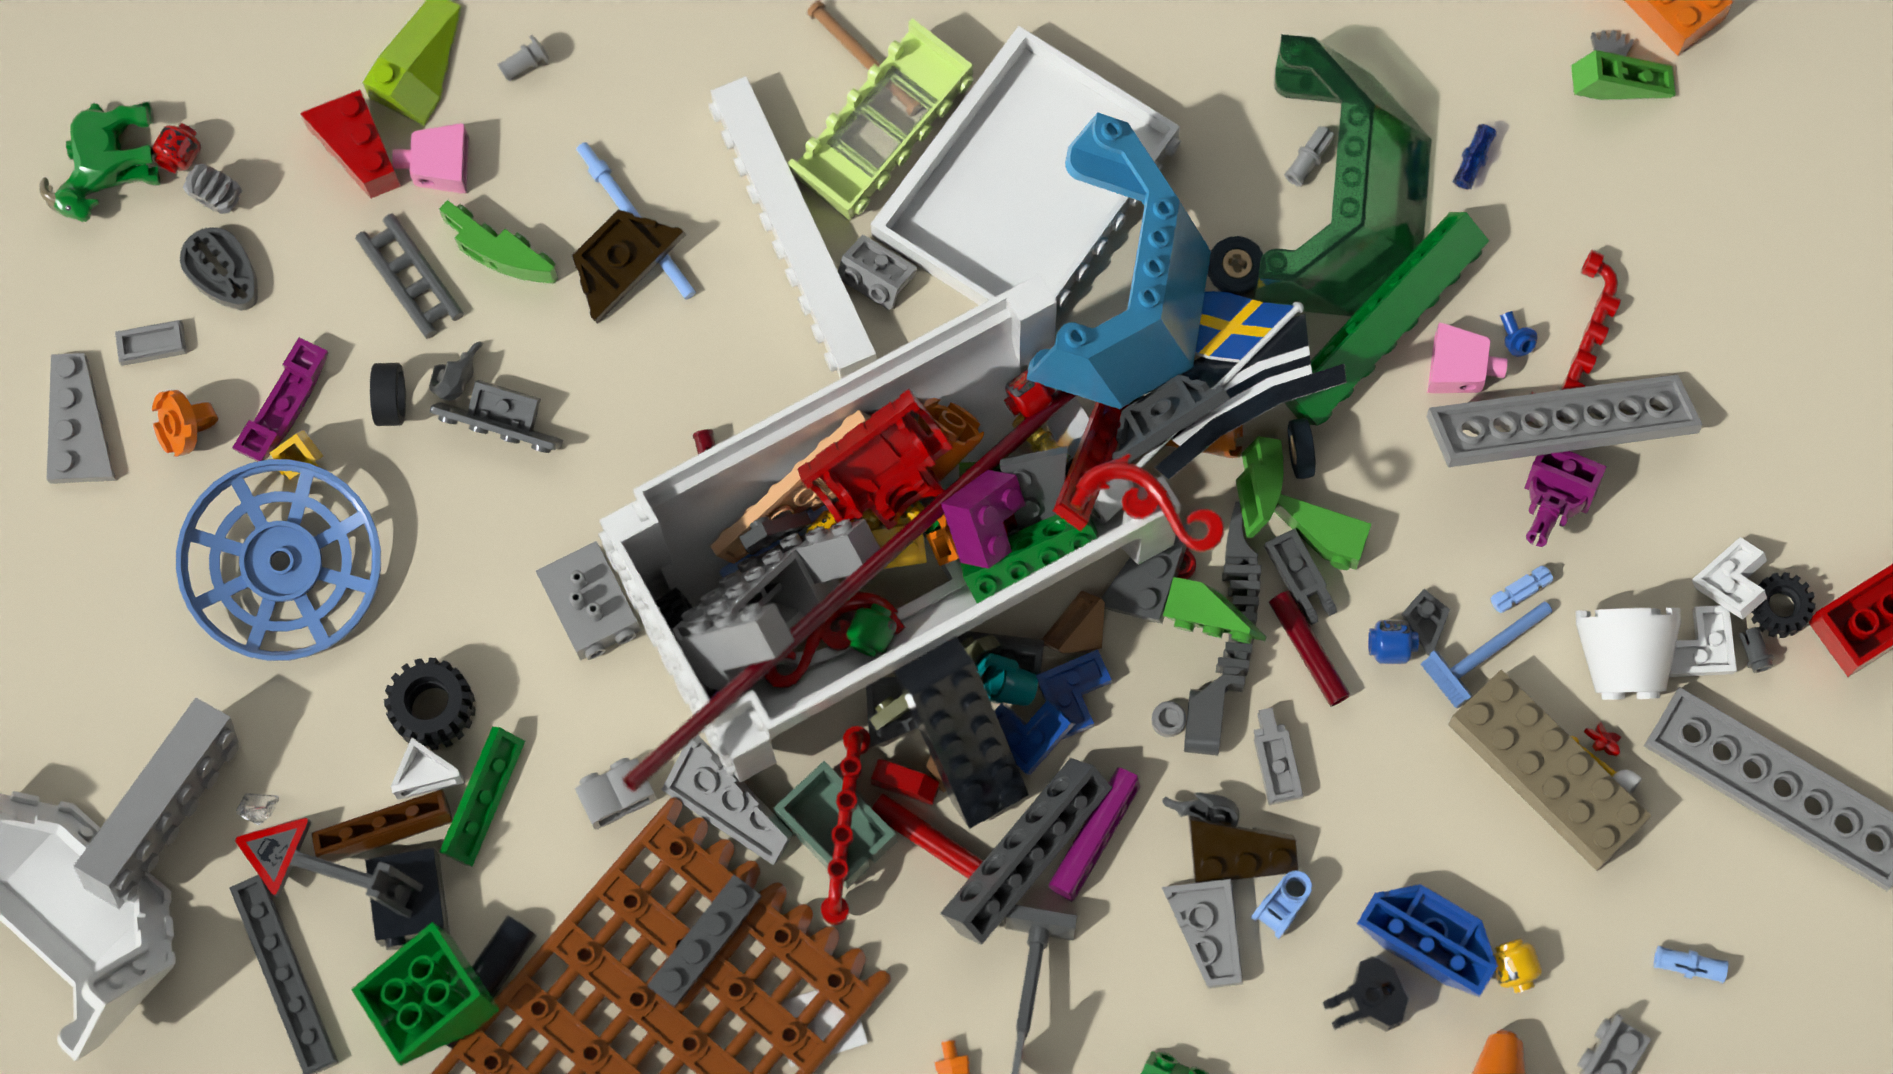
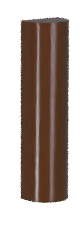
M443 789L312 832L315 857L334 863L451 824L453 817Z

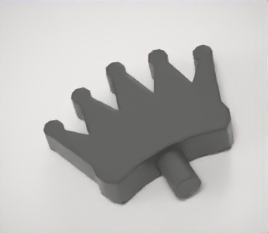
M1605 30L1601 31L1600 40L1596 37L1595 32L1591 34L1593 50L1627 56L1634 45L1633 39L1625 45V34H1622L1617 41L1615 30H1612L1609 39H1607Z

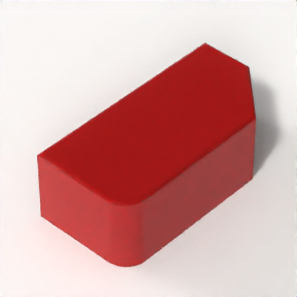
M883 759L877 760L870 779L873 786L931 806L934 804L940 782L924 773Z

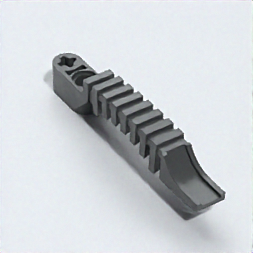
M1235 502L1227 536L1222 581H1230L1228 596L1233 597L1232 604L1256 626L1261 565H1258V554L1249 547L1244 539L1240 502ZM1229 634L1223 657H1218V664H1216L1215 673H1222V675L1203 690L1190 689L1184 752L1218 756L1225 693L1228 691L1243 692L1254 639H1252L1251 644H1246L1231 639L1232 634Z

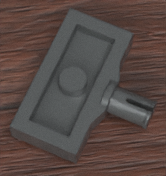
M791 510L776 515L772 520L768 516L755 520L750 524L751 530L740 536V539L746 551L753 555L759 550L769 547L773 542L801 531L812 524L807 511L792 514Z

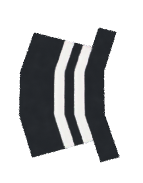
M1303 314L1293 317L1223 387L1230 399L1196 420L1192 426L1180 430L1171 439L1179 447L1154 468L1166 478L1171 479L1218 438L1281 403L1347 383L1345 365L1341 364L1312 374L1306 316ZM1200 357L1194 360L1193 367L1181 375L1189 377L1190 380L1204 381L1212 389L1238 362Z

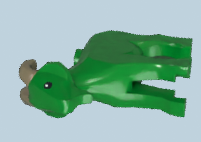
M143 102L132 106L119 105L114 110L104 112L99 104L92 103L89 109L83 110L75 116L70 124L71 140L66 141L68 157L70 160L74 159L72 174L59 187L56 193H53V186L49 185L48 178L44 177L40 182L39 191L48 207L65 217L87 222L91 219L92 208L99 204V200L85 199V196L131 182H145L154 186L160 185L158 166L149 167L146 165L153 163L152 147L145 145L135 149L121 150V144L118 139L130 124H135L141 128L154 124L150 102Z

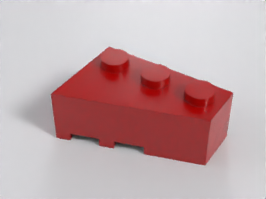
M361 89L300 113L307 129L313 136L315 135L325 146L326 150L335 157L344 167L345 171L371 199L401 187Z

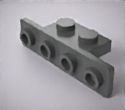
M481 380L475 381L468 410L442 402L431 405L430 413L439 415L438 420L442 422L457 424L459 421L469 424V429L477 433L488 434L489 431L501 434L500 439L507 442L520 443V440L532 444L531 448L536 451L551 453V450H556L562 447L563 439L533 430L541 401L540 398Z

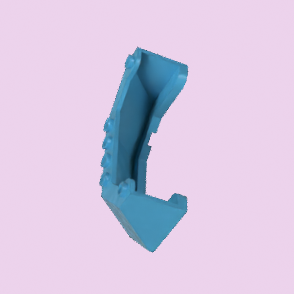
M1097 112L1068 146L1065 167L1069 175L1076 180L1141 201L1144 205L1128 308L1126 311L1095 328L1078 323L1063 325L1057 332L1055 345L1051 349L1040 350L1030 360L1026 380L1038 382L1048 387L1121 409L1144 394L1146 395L1178 374L1181 375L1193 367L1211 250L1129 123Z

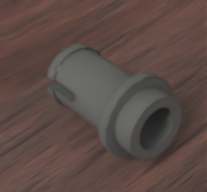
M1755 627L1741 632L1739 638L1749 659L1747 667L1752 668L1753 673H1760L1772 668L1774 657L1768 654L1760 628Z

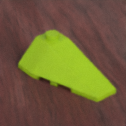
M426 0L379 55L362 82L369 99L425 126L441 100L442 84L445 72L448 70L450 49L452 43H454L461 13L460 5L450 0Z

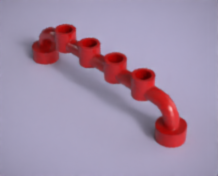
M1593 249L1589 252L1580 273L1592 279L1596 274L1601 275L1605 281V286L1595 304L1593 315L1584 330L1582 341L1571 361V367L1560 390L1585 387L1579 380L1583 372L1590 374L1596 363L1597 356L1591 354L1594 344L1601 346L1609 331V328L1603 325L1607 315L1610 317L1615 315L1621 299L1615 297L1618 287L1615 271L1611 266L1603 262L1604 254Z
M861 726L850 727L843 735V744L847 753L840 765L843 784L842 791L836 797L839 815L837 826L832 830V839L835 844L833 860L827 866L830 878L829 893L821 905L822 917L831 925H840L849 916V906L846 900L842 898L844 881L849 876L846 862L848 847L853 842L851 830L852 815L858 806L855 792L857 779L862 773L860 755L866 753L871 745L869 732Z

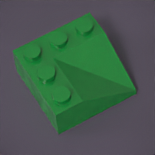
M434 922L429 924L351 989L395 1061L400 1066L473 1033L500 1010L454 939Z

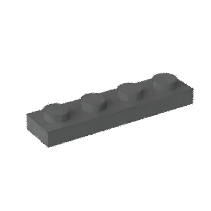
M733 875L648 983V988L674 1008H677L756 907L762 896L737 876Z

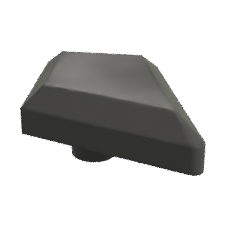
M1423 589L1402 613V616L1409 622L1412 632H1418L1419 642L1427 655L1430 656V653L1436 648L1450 609Z

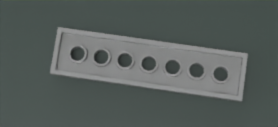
M1679 375L1431 407L1428 409L1426 416L1448 468L1696 434L1700 432L1703 425ZM1651 405H1656L1665 411H1657ZM1619 409H1625L1626 411L1633 413L1634 415H1626L1622 413ZM1589 413H1594L1595 415L1603 419H1594L1589 415ZM1563 417L1565 420L1572 423L1565 424L1560 422L1557 418ZM1532 421L1535 425L1540 426V428L1530 427L1526 422ZM1494 426H1501L1509 430V432H1500ZM1463 430H1470L1472 433L1478 436H1468L1463 432Z
M1681 687L1676 690L1644 747L1886 891L1891 889L1893 885V813ZM1686 726L1697 728L1700 732V741L1696 743L1688 742L1683 736V728ZM1716 744L1726 745L1731 753L1730 759L1726 761L1717 759L1713 754V746ZM1744 763H1756L1761 770L1760 777L1757 779L1747 777L1743 771ZM1776 780L1788 782L1791 787L1790 796H1779L1774 790V782ZM1805 799H1817L1822 806L1821 813L1819 815L1808 813L1804 807ZM1837 816H1845L1851 821L1852 831L1850 833H1842L1836 828L1835 819ZM1875 834L1881 838L1883 842L1881 851L1875 852L1867 847V835Z

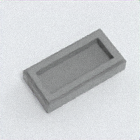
M181 320L115 332L118 359L121 366L187 354Z

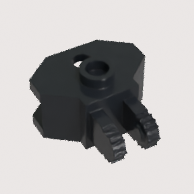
M1370 957L1358 964L1353 984L1348 986L1345 992L1331 997L1322 1003L1325 1010L1349 1001L1354 1012L1342 1015L1332 1022L1335 1030L1357 1021L1360 1024L1367 1021L1387 1032L1400 1026V1023L1403 1022L1408 998L1394 967L1375 957ZM1381 988H1387L1390 991V995H1385Z

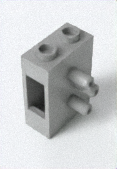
M597 541L536 570L580 660L597 658L606 651L605 648L615 643L619 645L625 644L636 637L635 633L641 631Z

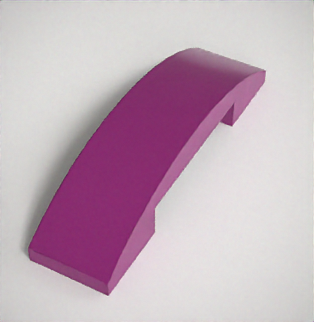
M298 337L282 364L284 367L283 373L254 421L248 420L232 447L234 451L257 462L268 459L270 452L277 448L285 438L309 399L327 359V350Z

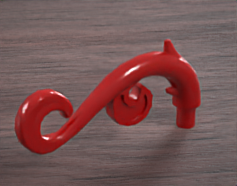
M1130 454L1097 465L1086 472L1077 483L1076 488L1078 490L1070 502L1075 508L1083 510L1090 496L1094 497L1098 490L1110 488L1107 482L1128 480L1143 487L1148 494L1146 499L1140 500L1137 496L1139 493L1138 488H1132L1125 492L1122 498V508L1129 517L1144 520L1152 516L1159 505L1177 537L1187 547L1196 552H1206L1214 549L1221 543L1224 536V523L1221 517L1209 509L1194 511L1187 517V524L1189 525L1197 521L1205 523L1208 527L1207 535L1203 539H1195L1189 536L1166 489L1148 471L1135 464L1128 463L1131 458Z
M858 591L808 636L798 667L793 673L786 676L781 675L776 665L764 675V678L772 686L778 688H789L796 684L808 669L821 639L830 649L836 651L849 648L851 641L847 638L846 633L851 622L839 620L840 631L833 632L831 626L839 616L857 610L860 607L871 608L872 604H877L890 610L891 614L889 617L897 625L894 635L902 632L905 626L897 616V609L887 599L877 594ZM791 651L783 659L789 658L794 661L796 660V654L794 651Z

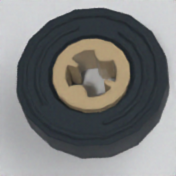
M1241 236L1227 237L1217 242L1211 250L1208 277L1212 284L1221 292L1244 295L1254 290L1262 281L1266 269L1265 256L1260 247L1252 240ZM1233 259H1238L1239 265L1244 266V269L1241 268L1236 273L1233 266H1228V263L1231 264Z
M1305 418L1291 420L1288 423V446L1294 475L1297 479L1311 478L1315 475L1316 459L1310 424Z

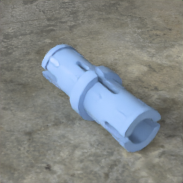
M1657 946L1654 956V968L1683 973L1684 977L1689 979L1697 976L1719 981L1720 983H1724L1726 980L1728 961L1699 956L1698 952L1689 950L1686 953L1663 948L1662 946Z

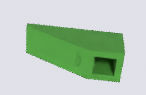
M1173 577L1163 613L1164 617L1175 621L1173 627L1188 632H1193L1194 627L1203 628L1202 633L1217 638H1222L1223 633L1232 634L1231 639L1246 644H1251L1252 639L1266 641L1267 636L1218 590L1202 582Z

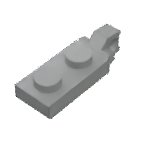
M1273 708L1259 710L1257 715L1260 729L1253 731L1254 744L1268 805L1302 799L1303 792L1289 732L1285 729L1284 724L1276 725Z

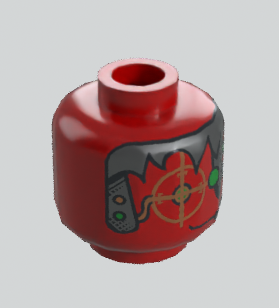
M1026 370L1005 385L1008 397L1003 401L1014 417L1020 413L1024 418H1027L1052 405V394L1055 393L1054 388L1026 380L1028 370Z

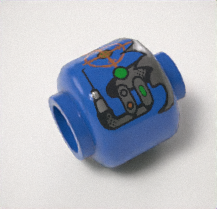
M1379 620L1374 628H1369V655L1374 656L1380 664H1406L1409 662L1412 652H1418V632H1412L1411 626L1406 620Z

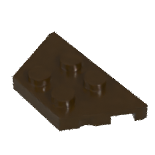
M618 209L572 255L576 270L579 272L583 293L587 298L591 318L598 324L686 236V233L681 228L663 225L655 220L637 217L632 213Z

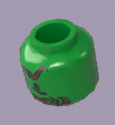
M872 604L871 608H858L846 633L847 638L851 641L850 647L870 657H875L876 653H885L897 629L895 621L889 617L891 611L877 604Z

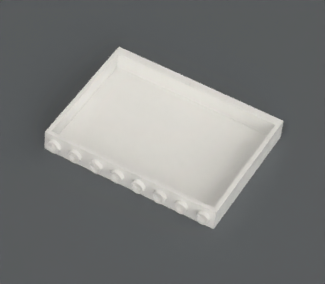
M1018 26L872 221V237L978 305L1040 273L1057 301V306L1062 308L1071 296L1072 291L1069 289L1075 281L1081 282L1090 269L1088 263L1093 256L1099 257L1105 250L1109 242L1106 238L1112 230L1117 232L1125 222L1127 217L1125 212L1130 205L1135 207L1140 202L1071 177L1065 167L1068 146L1095 114L1099 112L1128 122L1161 172L1163 168L1161 163L1167 155L1172 157L1181 143V140L1178 139L1180 126Z

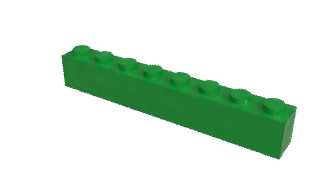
M1449 212L1311 360L1312 374L1344 364L1347 383L1284 402L1297 419L1305 418L1310 425L1315 426L1325 423L1332 416V410L1338 403L1352 395L1354 392L1353 387L1362 378L1369 376L1375 370V364L1378 360L1397 346V340L1404 332L1410 331L1419 322L1418 317L1426 309L1433 307L1439 301V295L1444 289L1457 282L1461 277L1460 272L1469 263L1474 262L1481 256L1482 249L1489 242V239L1467 212Z

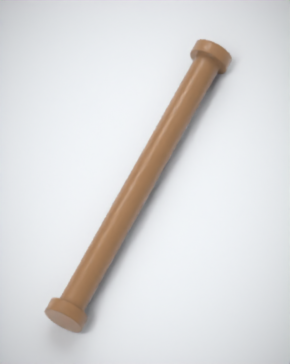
M821 0L815 1L808 8L807 15L811 19L816 18L866 69L869 70L874 64L878 67L881 65L825 10V4ZM889 81L885 87L907 108L906 113L910 117H914L923 109V106L918 101L914 100L894 83Z

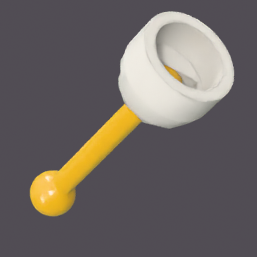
M1571 736L1579 744V739ZM1579 744L1631 795L1642 780L1640 776L1631 770L1616 772Z

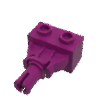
M1571 451L1537 455L1524 489L1529 490L1531 500L1529 513L1534 515L1537 506L1540 505L1531 528L1526 534L1527 541L1533 544L1537 534L1540 533L1536 546L1543 547L1547 544L1550 533L1561 514L1562 517L1559 523L1561 527L1566 525L1569 518L1576 516L1580 512L1587 514L1598 492L1607 466Z

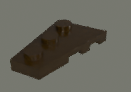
M1188 815L1195 883L1227 879L1239 880L1299 871L1294 835L1259 828L1247 829L1232 826L1228 822L1218 821L1216 823Z

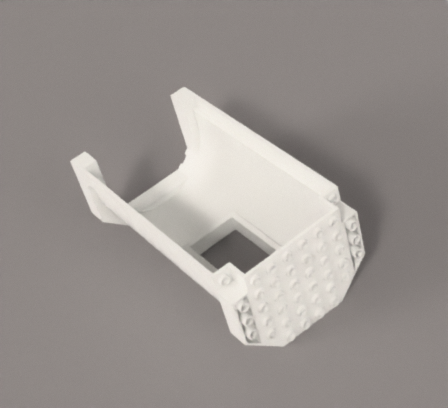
M1040 273L633 489L636 501L599 520L603 531L598 535L603 543L606 555L614 570L619 572L618 574L634 609H638L648 637L653 646H657L664 666L670 676H674L677 689L686 704L689 703L693 715L711 699L716 689L700 682L685 652L671 633L655 601L677 587L687 598L688 602L693 607H696L702 603L700 598L703 595L717 589L720 586L719 581L722 579L720 570L731 562L716 556L710 545L719 538L723 530L737 522L747 508L761 500L768 493L772 485L786 477L796 463L810 455L817 448L821 440L834 433L842 425L846 417L854 414L857 410L871 416L890 401L893 402L899 398V395L907 389L912 391L922 405L930 398L941 399L938 404L946 407L952 402L967 410L981 424L978 428L979 433L984 431V437L981 442L961 462H977L1025 419L1020 413L1014 417L1003 400L1008 397L1005 385L1028 370L1030 360L1037 352L1042 349H1051L1055 345L1057 301ZM1076 396L1007 458L1067 446V464L1075 456L1089 421ZM911 411V415L917 421L919 414ZM959 464L941 481L944 491L959 478ZM1163 476L1157 478L1166 489L1179 515L1181 507L1179 501ZM1141 487L1137 496L1138 499L1144 500L1148 494ZM929 496L918 501L926 508L938 496ZM836 497V498H834L833 500H834V502H836V501H838L839 499ZM1159 505L1152 516L1144 520L1129 517L1123 508L1106 524L1100 523L1090 515L1097 528L1099 538L978 604L963 578L960 560L957 559L944 564L941 567L949 579L948 582L897 609V616L904 624L905 629L893 636L885 653H876L875 657H870L851 647L839 651L826 647L815 651L808 669L796 684L789 688H778L768 683L763 676L705 728L702 733L705 732L715 755H719V759L728 776L730 777L735 774L739 782H742L777 763L771 740L781 732L1120 547L1138 565L1174 546L1175 532ZM1014 529L1011 531V533L1008 534L1011 535L1015 532H1018L1019 529ZM924 532V533H923V536H924L926 542L928 543L930 549L932 550V548H931V546H930V544H929V542H928V539H927V537H926L927 534ZM795 652L796 660L794 661L789 658L782 659L777 664L778 672L785 676L793 673L798 667L803 652Z

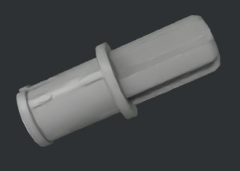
M1325 126L1318 127L1305 147L1298 149V157L1284 174L1290 183L1301 187L1314 166L1320 165L1322 161L1320 157L1334 139V133Z

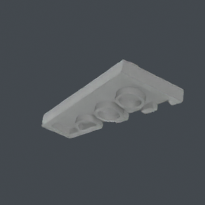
M84 353L52 354L47 481L50 484L116 481L109 457L108 443L105 440L102 427L101 413L96 402V392L87 356Z
M698 735L682 749L661 790L671 797L679 798L683 805L772 865L776 864L780 860L793 833L743 781L739 782L735 774L730 777L728 776L719 759L720 757L717 754L715 755L714 751Z

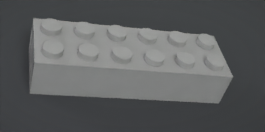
M195 697L73 867L85 890L118 909L122 907L125 901L129 902L134 898L139 889V881L145 873L149 874L156 867L159 861V853L165 845H170L176 839L179 833V825L186 816L190 817L199 805V797L205 789H210L215 784L219 776L218 771L224 762H229L235 756L239 745L230 716Z

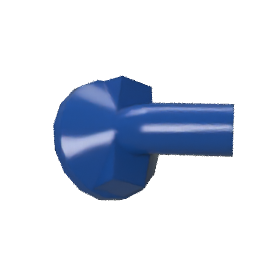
M1512 311L1500 315L1508 335L1505 337L1504 345L1508 348L1509 352L1515 357H1523L1532 352L1537 342L1535 330L1530 327L1519 330Z

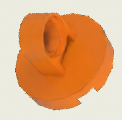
M179 390L159 392L152 404V411L158 410L159 422L153 423L158 442L165 452H174L176 457L191 453L197 442V432L212 427L218 421L211 403L204 402L191 405L186 396Z

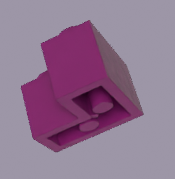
M987 470L941 503L961 563L989 569L1012 552L1003 521L1026 505L1016 475Z

